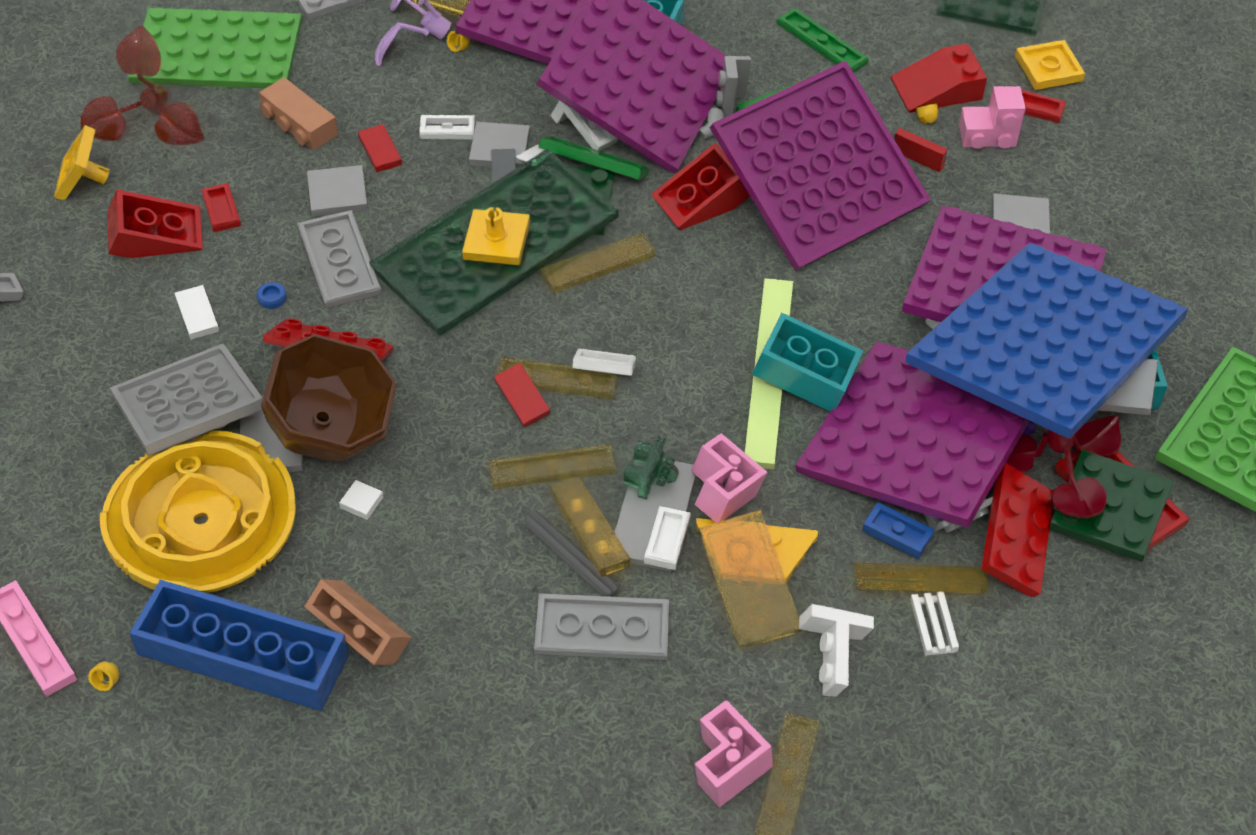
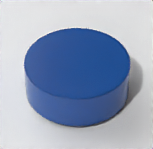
M276 282L262 285L257 290L258 303L267 309H275L282 306L287 299L284 286Z

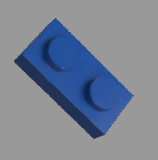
M879 502L871 511L862 528L863 532L917 559L921 557L934 534V529Z

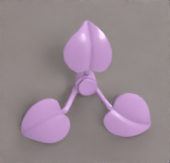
M392 0L390 10L394 11L401 0ZM405 0L424 15L420 21L423 28L400 22L392 26L376 49L375 61L377 66L382 68L383 55L400 29L420 32L425 36L431 33L441 40L449 30L451 22L442 17L441 13L436 11L428 0H419L418 4L413 0ZM424 3L429 10L425 11L420 6Z

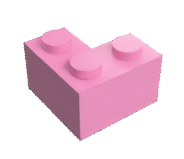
M1020 86L993 87L989 107H962L959 129L963 147H973L975 149L1000 147L1005 149L1017 146L1025 113Z
M721 433L701 447L691 470L704 482L694 505L716 524H719L756 497L768 472Z
M727 700L700 719L702 740L712 751L695 763L697 784L719 808L773 767L772 746Z

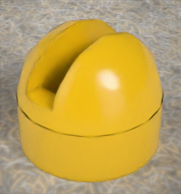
M455 31L450 32L447 37V45L453 52L464 51L470 44V38L457 34Z
M937 104L916 108L919 120L923 124L935 122L938 117Z
M103 661L90 670L88 678L95 689L108 691L117 683L120 673L114 663ZM108 675L109 681H104L106 676Z

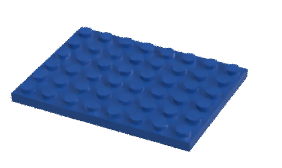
M1029 243L907 352L905 363L1070 439L1186 318L1188 308L1178 305L1172 300L1154 295L1146 289L1123 282L1119 278L1101 273L1093 267L1082 265L1070 260L1066 256L1053 253L1040 245Z

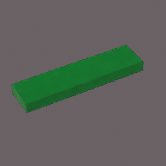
M796 8L777 18V24L835 65L846 61L853 73H855L869 62L868 57Z
M552 136L544 137L540 140L539 148L638 180L646 178L648 175V166Z

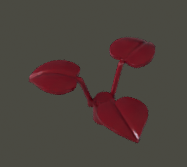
M1114 415L1085 423L1070 439L1048 429V433L1042 434V441L1038 449L1037 443L1032 437L1022 434L1006 463L1022 473L1029 471L1034 466V458L1041 456L1048 443L1053 451L1065 454L1070 482L1056 487L1052 495L1054 506L1058 511L1068 516L1079 518L1096 517L1104 511L1107 496L1105 488L1099 481L1090 477L1076 482L1070 449H1076L1079 454H1081L1082 450L1103 457L1114 455L1120 449L1122 441L1119 417Z

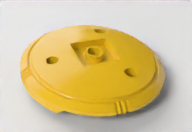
M211 430L203 435H198L193 440L171 446L161 453H154L149 456L145 453V457H139L140 460H135L134 465H129L115 481L107 495L103 511L100 513V529L107 551L114 563L121 568V571H125V574L129 575L132 580L153 590L161 579L204 593H210L243 582L255 575L256 570H262L261 566H266V561L271 562L275 558L292 531L296 515V498L290 474L279 457L276 459L270 458V454H266L262 444L252 438L233 432ZM200 516L208 517L207 522L204 524H197L194 520Z

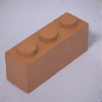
M285 77L259 92L262 114L267 119H274L282 131H289L293 134L300 145H306L310 149L315 150L338 135L336 117Z
M321 579L304 606L331 630L345 634L346 642L373 665H393L412 638L342 580Z

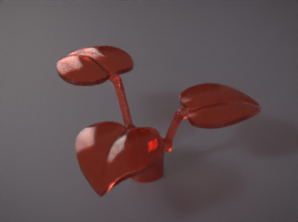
M143 26L137 27L119 43L116 50V59L118 65L125 73L129 75L137 74V78L147 85L148 88L141 92L140 101L120 109L117 108L115 100L109 96H101L91 100L82 112L81 130L86 125L95 129V139L116 141L123 136L126 128V122L120 114L143 105L147 109L158 108V115L162 118L156 122L155 132L162 142L172 145H190L202 142L205 138L194 110L182 102H174L166 106L165 104L168 101L167 91L162 86H158L155 82H150L143 77V75L152 77L158 73L161 66V55L154 38Z

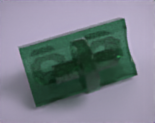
M657 436L654 444L639 440L637 442L633 460L645 465L640 467L629 463L624 472V484L638 488L639 498L647 500L656 478V484L661 487L665 486V483L675 482L678 478L679 470L673 465L675 460L667 457L664 461L665 453L663 452V447L666 443V438Z

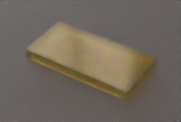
M761 510L700 527L699 533L739 649L801 632L802 629H799V616Z

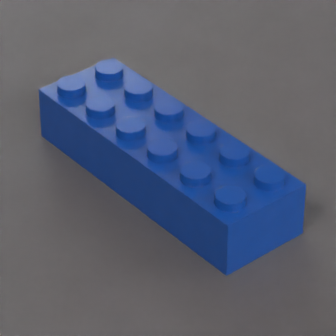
M161 579L129 633L137 655L319 711L323 710L349 656L345 634Z

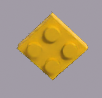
M1065 40L1016 49L1015 57L1035 90L1083 82L1085 72Z

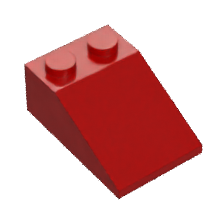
M962 44L944 47L892 75L891 80L908 113L916 112L918 107L937 104L939 108L983 100L987 77L970 46Z
M716 142L651 194L680 230L734 210L750 197L724 151Z
M119 189L116 190L107 211L108 254L127 258H139L201 251L203 249L200 206Z

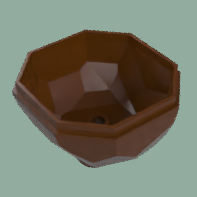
M313 334L275 352L261 407L268 425L286 449L297 454L331 462L345 461L356 457L385 439L397 384L373 350ZM317 418L324 419L326 422H321Z

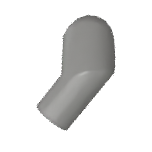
M717 107L710 109L707 114L708 124L701 127L697 133V136L703 141L714 136L709 128L712 123L724 118L722 110Z

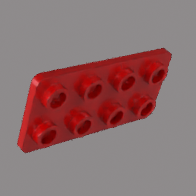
M293 318L285 319L263 334V342L282 347L289 346L316 334L346 343L377 349L376 355L381 362L393 352V345L385 343L386 341L381 338L365 339L357 337L358 335L354 332L342 331L339 333L331 331L329 327L324 325L309 326L302 324L301 320Z

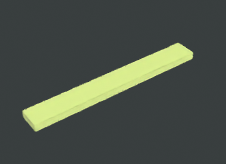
M764 278L755 366L781 312L790 316L793 281ZM753 375L745 454L763 469L774 470L782 389Z

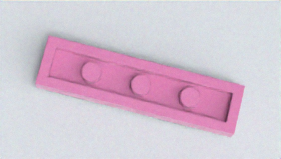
M15 580L0 588V623L45 697L77 681L73 670L17 581Z

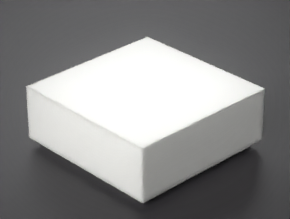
M355 480L339 502L340 508L368 520L382 500L383 491Z

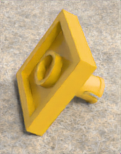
M85 125L63 157L54 194L55 198L66 200L81 176L94 180L101 185L106 182L110 169L88 160L95 129Z
M494 207L487 210L474 209L462 250L463 260L520 265L530 225V215L502 212L499 208H496V211H494Z

